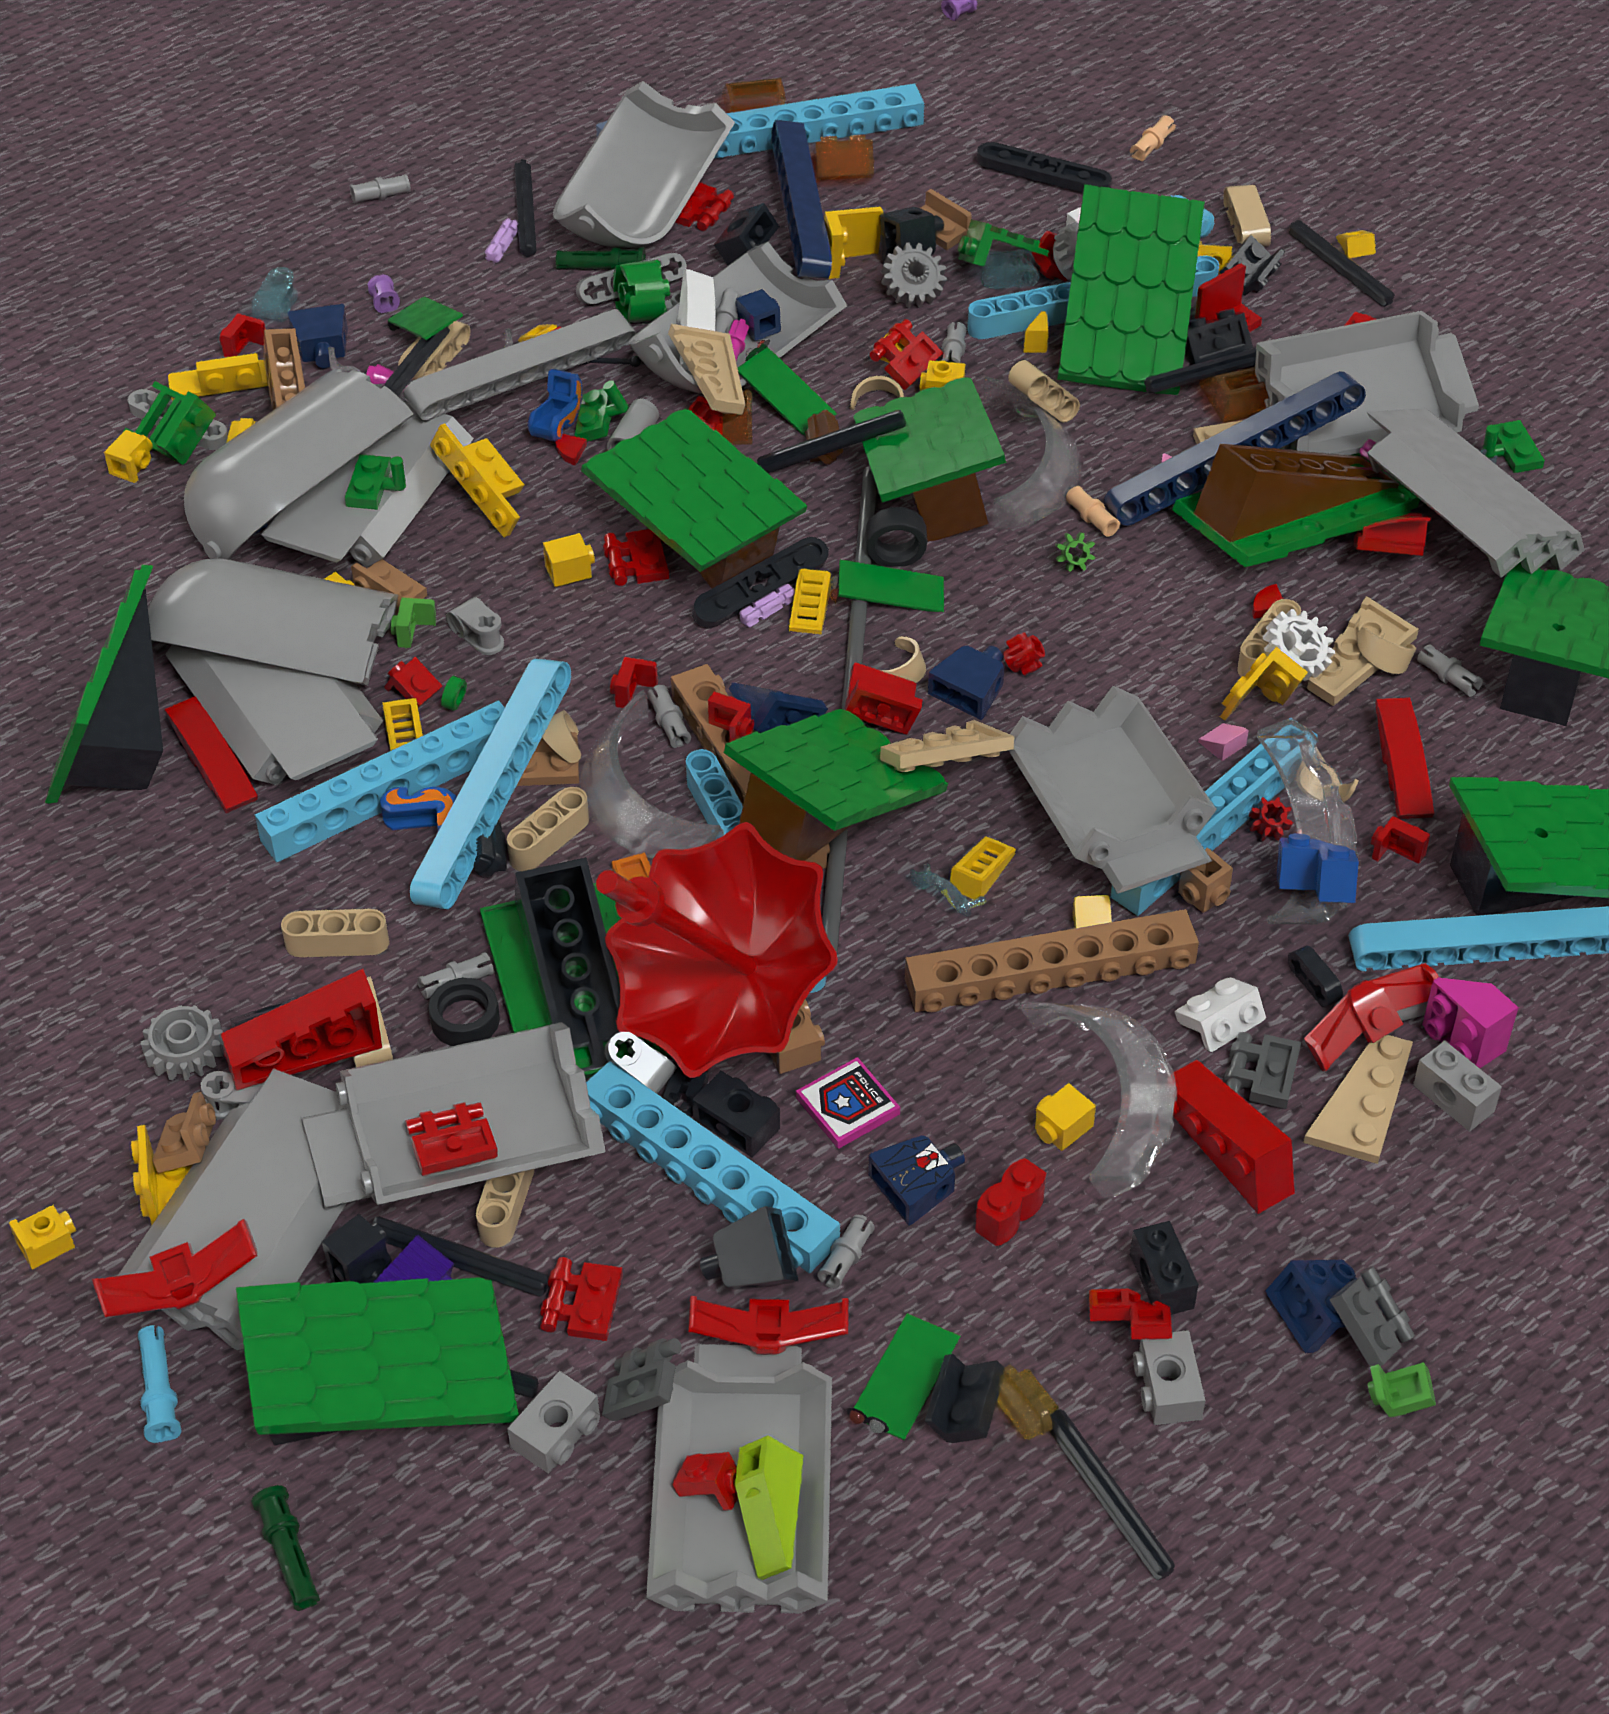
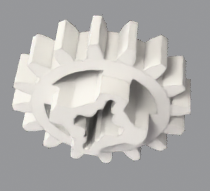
M1291 609L1287 614L1282 611L1266 626L1267 632L1263 635V640L1269 642V644L1264 648V651L1271 653L1275 647H1278L1308 672L1303 679L1304 681H1307L1311 676L1314 678L1318 677L1332 663L1330 658L1335 654V650L1328 647L1334 641L1333 638L1325 637L1324 635L1328 628L1326 626L1319 628L1317 626V617H1314L1312 620L1307 619L1306 611H1302L1298 616L1294 609Z

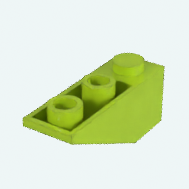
M769 1435L739 1448L735 1487L757 1577L761 1580L792 1568L804 1455Z

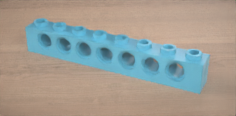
M909 84L727 113L734 120L735 124L714 158L773 149L772 128L775 120L804 123L808 143L923 125L924 101L916 84Z
M498 700L255 814L260 841L277 863L382 813L380 799L389 789L403 786L408 789V795L411 796L423 788L436 787L472 770L505 707Z
M1289 718L1210 786L1205 793L1217 810L1196 836L1203 848H1209L1213 851L1250 818L1248 816L1250 810L1258 808V803L1262 797L1268 802L1296 778V772L1304 755L1308 756L1306 765L1309 767L1313 763L1318 735L1294 719ZM1180 873L1117 894L1112 886L1111 898L1139 916L1180 880Z
M609 1061L586 1082L590 1107L599 1115L600 1123L609 1129L614 1139L620 1143L628 1142L636 1148L643 1160L648 1163L655 1162L664 1168L672 1181L677 1184L683 1182L693 1189L696 1197L701 1202L707 1205L712 1203L721 1209L723 1215L730 1223L764 1206L781 1209L786 1231L791 1229L798 1230L795 1232L787 1231L796 1268L800 1266L810 1274L831 1253L832 1244L840 1237L839 1222L613 1062Z

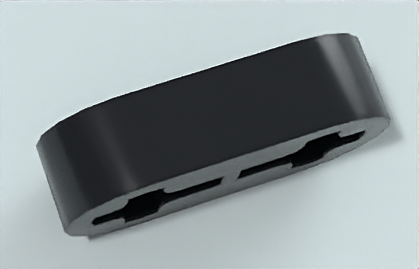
M1306 945L1289 953L1288 963L1291 971L1321 1007H1327L1342 999L1343 990L1339 979L1313 948Z
M676 1063L677 1069L670 1077L663 1099L674 1106V1102L680 1100L682 1093L686 1094V1102H683L680 1107H675L691 1118L693 1116L692 1099L707 1085L709 1070L698 1077L691 1078L690 1082H686V1075Z

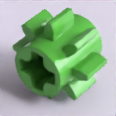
M1082 532L1077 534L1076 539L1072 538L1069 533H1065L1066 541L1063 544H1055L1057 548L1061 549V555L1056 558V561H1068L1066 565L1068 571H1072L1074 565H1078L1082 570H1086L1084 563L1088 559L1095 560L1096 558L1090 554L1089 550L1095 543L1093 541L1083 542L1084 533ZM1078 544L1082 554L1081 556L1075 555L1073 558V555L1068 553L1069 548H1075Z

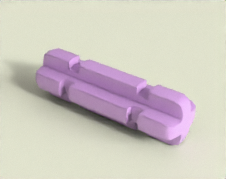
M505 219L485 250L487 261H493L494 263L500 261L503 256L502 253H505L513 237L518 232V222L516 220Z
M784 584L776 589L777 593L773 591L752 604L753 607L749 605L739 612L741 623L746 627H752L759 622V618L763 620L782 609V604L789 605L794 600L795 589L789 584Z

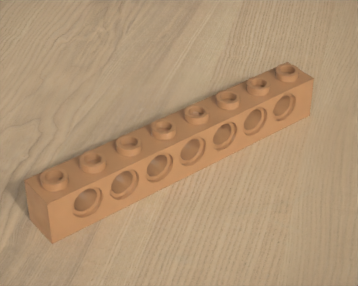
M708 664L671 676L673 701L679 706L685 720L703 748L716 756L743 805L751 772L723 753L725 744L730 742L729 731L709 724L708 699L715 691L728 696L720 675H714ZM829 843L805 861L815 862L821 865L823 869L827 868V854L830 853Z
M1185 909L905 958V981L915 1012H937L949 1006L961 1004L963 1006H972L983 1000L995 998L1006 1000L1014 995L1029 992L1041 994L1052 988L1063 986L1074 988L1086 982L1098 980L1114 981L1120 976L1132 974L1148 975L1160 969L1172 967L1174 969H1183L1190 964L1196 963L1199 941Z

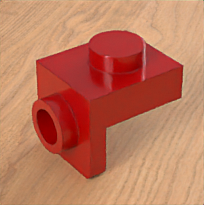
M1046 231L1040 239L1039 247L1049 250L1048 256L1032 252L1031 256L1040 266L1039 271L1044 276L1052 280L1056 277L1067 282V279L1058 269L1053 255V246L1056 241L1054 237L1057 234Z
M237 313L220 333V344L222 345L224 357L238 356L248 342L264 346V330H266L264 321Z
M414 657L407 664L400 661L387 673L390 680L384 688L389 692L395 687L406 699L416 698L419 708L437 693L443 685Z
M624 657L618 675L613 674L610 693L615 694L616 707L629 709L637 685L652 688L658 685L656 662Z
M715 691L708 699L709 724L728 730L730 742L751 734L754 728V720L751 719V704Z
M1392 816L1385 827L1379 826L1372 836L1371 845L1374 846L1372 859L1378 862L1386 850L1389 849L1419 864L1426 856L1430 834L1417 826Z
M729 1452L687 1455L672 1485L679 1497L715 1494L723 1510H732L738 1499L735 1487L737 1466Z

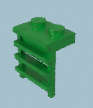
M972 219L966 236H962L958 245V253H960L958 259L983 267L985 266L993 239L1048 256L1049 250L1039 247V240L1024 237V235L1009 232L1006 229Z
M154 381L152 387L160 391L137 430L134 432L125 427L124 431L128 430L147 437L171 397L174 398L149 439L153 444L152 450L184 465L216 416V413L197 395L188 391L184 396Z

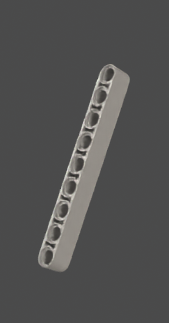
M610 310L418 378L405 388L403 395L422 420H429L547 377L548 371L551 369L566 370L621 349L622 346L629 345V341L637 333L619 310Z

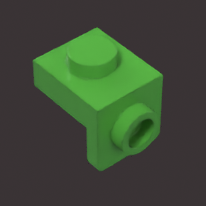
M401 598L398 615H393L391 621V634L397 636L398 647L411 648L416 625L436 626L434 600Z
M1425 1363L1386 1374L1379 1364L1370 1367L1373 1381L1368 1382V1389L1375 1406L1381 1405L1389 1417L1400 1416L1436 1405L1430 1372Z

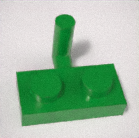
M607 381L602 389H594L583 394L575 437L584 438L586 442L608 436L611 417L626 413L629 406L614 381Z
M1521 420L1487 426L1481 453L1488 459L1504 456L1513 473L1543 468L1545 460Z
M359 454L345 495L346 507L378 510L384 490L403 491L406 488L403 459L399 456L391 458Z

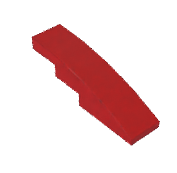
M196 696L164 709L194 767H198L209 789H213L225 813L258 800V795L243 768Z
M1410 697L1376 699L1375 705L1383 763L1387 764L1390 790L1394 791L1397 818L1433 817L1435 813L1430 780Z

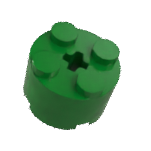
M659 260L616 265L613 274V292L618 291L620 301H616L615 305L616 309L620 311L629 323L654 321L667 311L665 297L670 296V285L668 279L662 278Z

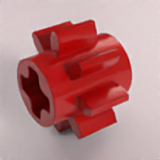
M1023 632L1006 641L1009 648L1004 651L1003 655L1006 664L1013 672L1021 670L1025 676L1043 666L1039 659L1045 656V650L1041 641L1036 636L1031 635L1027 637L1026 633Z
M1262 797L1258 803V808H1252L1248 814L1249 817L1255 819L1250 827V831L1256 830L1261 834L1262 841H1265L1268 836L1273 835L1279 841V837L1284 835L1283 830H1290L1293 825L1291 820L1286 819L1292 808L1285 807L1280 802V797L1268 802Z

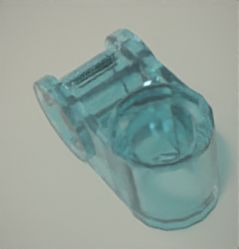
M1028 250L990 251L985 266H982V286L988 289L1033 287L1039 280V273L1033 267L1034 257L1032 253Z
M278 267L268 273L261 288L253 298L252 313L254 317L285 322L286 319L283 318L288 317L287 311L291 310L298 298L297 291L292 285L294 275L289 268Z

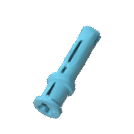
M154 1325L142 1328L138 1332L145 1393H143L140 1403L142 1410L146 1412L147 1424L144 1427L145 1439L152 1443H159L176 1439L182 1430L181 1424L175 1416V1407L178 1403L177 1394L170 1388L164 1330L158 1326L156 1328L157 1336H155Z

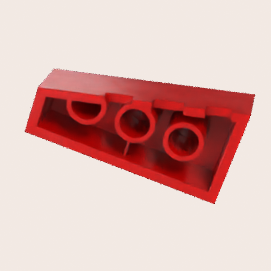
M364 969L358 970L221 1033L225 1057L236 1090L264 1083L273 1069L291 1075L383 1048L376 1001Z
M1198 1060L1161 1079L1162 1096L1160 1101L1165 1112L1178 1121L1258 1214L1295 1194L1291 1138Z

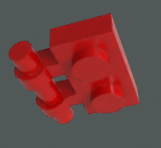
M699 182L675 223L690 227L696 221L698 229L706 231L709 226L713 227L719 220L718 215L721 212H726L731 206V200L734 198L733 192L725 190L717 195L715 187Z
M907 319L893 325L889 329V334L885 338H880L874 344V349L869 353L870 358L875 362H878L881 358H886L890 362L884 370L904 390L921 376L922 372L928 369L929 360L936 361L943 354L939 347L923 331L915 337L910 332L913 325ZM901 343L905 348L900 351L895 345Z
M650 529L627 532L626 542L617 540L614 533H607L604 536L603 551L605 557L610 561L608 570L616 585H625L628 581L627 576L633 575L636 576L637 584L669 579V570L660 538ZM630 556L631 561L626 562L622 557Z
M462 1102L454 1104L453 1109L432 1113L429 1110L419 1113V1117L405 1120L408 1135L423 1132V1134L412 1136V1147L422 1176L498 1157V1148L487 1118L472 1121V1119L484 1117L481 1102L470 1105ZM452 1124H457L456 1126H451V1127H447V1128H443V1129H439V1130H438V1128H440V1127H444V1126H448V1125H452Z
M565 1257L558 1258L556 1268L552 1269L549 1275L548 1285L550 1286L548 1298L543 1300L540 1314L543 1318L540 1328L545 1332L552 1333L556 1331L558 1321L569 1322L567 1328L568 1336L607 1341L623 1276L622 1267L584 1262L581 1275H575L570 1273L573 1262ZM565 1291L576 1292L573 1305L563 1303Z

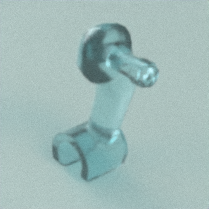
M928 863L923 865V872H917L913 868L910 869L911 883L915 888L926 889L933 886L963 916H971V908L984 905L987 902L984 896L968 902L966 897L949 880L931 872V866Z

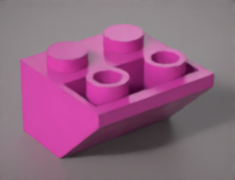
M1438 977L1432 983L1422 1025L1432 1039L1439 1040L1440 1042L1446 1041L1478 1068H1482L1506 1052L1519 1007L1491 983Z

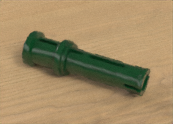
M615 247L611 251H556L557 270H613L619 264L646 260L644 247H640L638 250H621L620 247Z
M281 1485L270 1486L256 1493L251 1502L254 1510L260 1512L264 1524L262 1529L264 1540L272 1544L276 1552L285 1583L291 1595L294 1610L301 1611L317 1605L320 1597L298 1541L297 1534L300 1525L297 1517L292 1516L287 1503L289 1498L288 1490Z

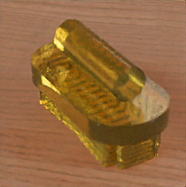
M1007 1365L1003 1369L1004 1373L1001 1375V1381L998 1384L1000 1393L997 1404L1000 1405V1408H1003L1006 1415H1009V1418L1025 1439L1030 1440L1037 1435H1044L1051 1431L1052 1420L1050 1413H1054L1059 1409V1406L1029 1369L1019 1373L1013 1366Z

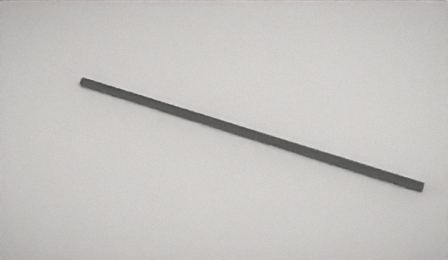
M870 466L863 470L855 562L871 565V558L866 548L865 533L866 524L875 515L877 486ZM858 599L851 600L842 699L843 710H845L852 666L854 663L862 664L868 601ZM848 828L829 842L830 853H828L822 922L827 938L836 953H838Z

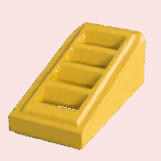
M811 569L799 570L789 631L822 634L831 591L830 572ZM799 616L817 618V620L801 619Z
M416 698L382 702L390 751L409 743H396V740L413 737L417 739L423 736ZM404 718H411V719H412V721H404V722L393 723V720H397V719H404ZM412 727L414 728V730L398 733L394 732V730Z
M985 836L951 869L949 888L977 902L980 901L1014 857L1016 849ZM986 850L998 857L994 858L992 856L984 854V852Z

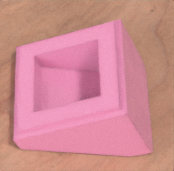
M1223 723L1199 738L1198 742L1223 761L1246 746L1248 730L1244 727Z

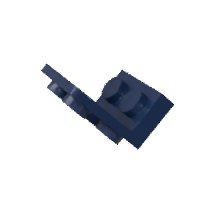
M732 683L729 687L734 698L751 704V719L754 720L753 729L759 733L780 725L788 726L813 715L819 717L828 710L824 702L818 699L785 694L777 690L739 683Z
M1291 1260L1265 1290L1305 1353L1318 1351L1338 1327H1346L1330 1301L1348 1282L1357 1279L1353 1268L1344 1260Z

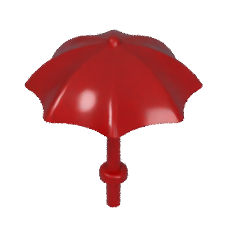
M744 822L738 824L724 836L698 847L659 850L652 860L648 878L640 876L627 880L612 870L601 872L596 880L597 890L616 901L615 907L618 915L621 917L608 930L605 936L606 946L615 961L619 976L620 1005L616 1021L619 1032H630L637 1037L655 1043L676 1061L682 1072L689 1078L698 1077L715 1064L733 1056L752 1052L777 1053L784 1050L789 1041L793 1022L804 1000L817 983L835 968L838 962L837 953L827 938L822 922L820 892L823 868L821 865L815 862L797 860L780 853L763 840L753 825Z

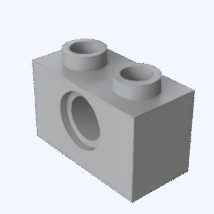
M1443 1041L1419 1060L1413 1086L1469 1132L1495 1112L1502 1088L1500 1084L1446 1041Z
M1189 1330L1172 1332V1339H1141L1139 1352L1133 1353L1134 1369L1136 1376H1143L1145 1387H1141L1142 1406L1145 1412L1151 1411L1154 1425L1202 1420L1205 1396ZM1160 1377H1170L1174 1380L1166 1381Z
M559 1371L507 1428L510 1448L547 1473L556 1464L563 1465L570 1458L577 1440L583 1434L586 1436L591 1434L600 1420L598 1396ZM556 1422L565 1423L560 1427L550 1426L551 1424Z

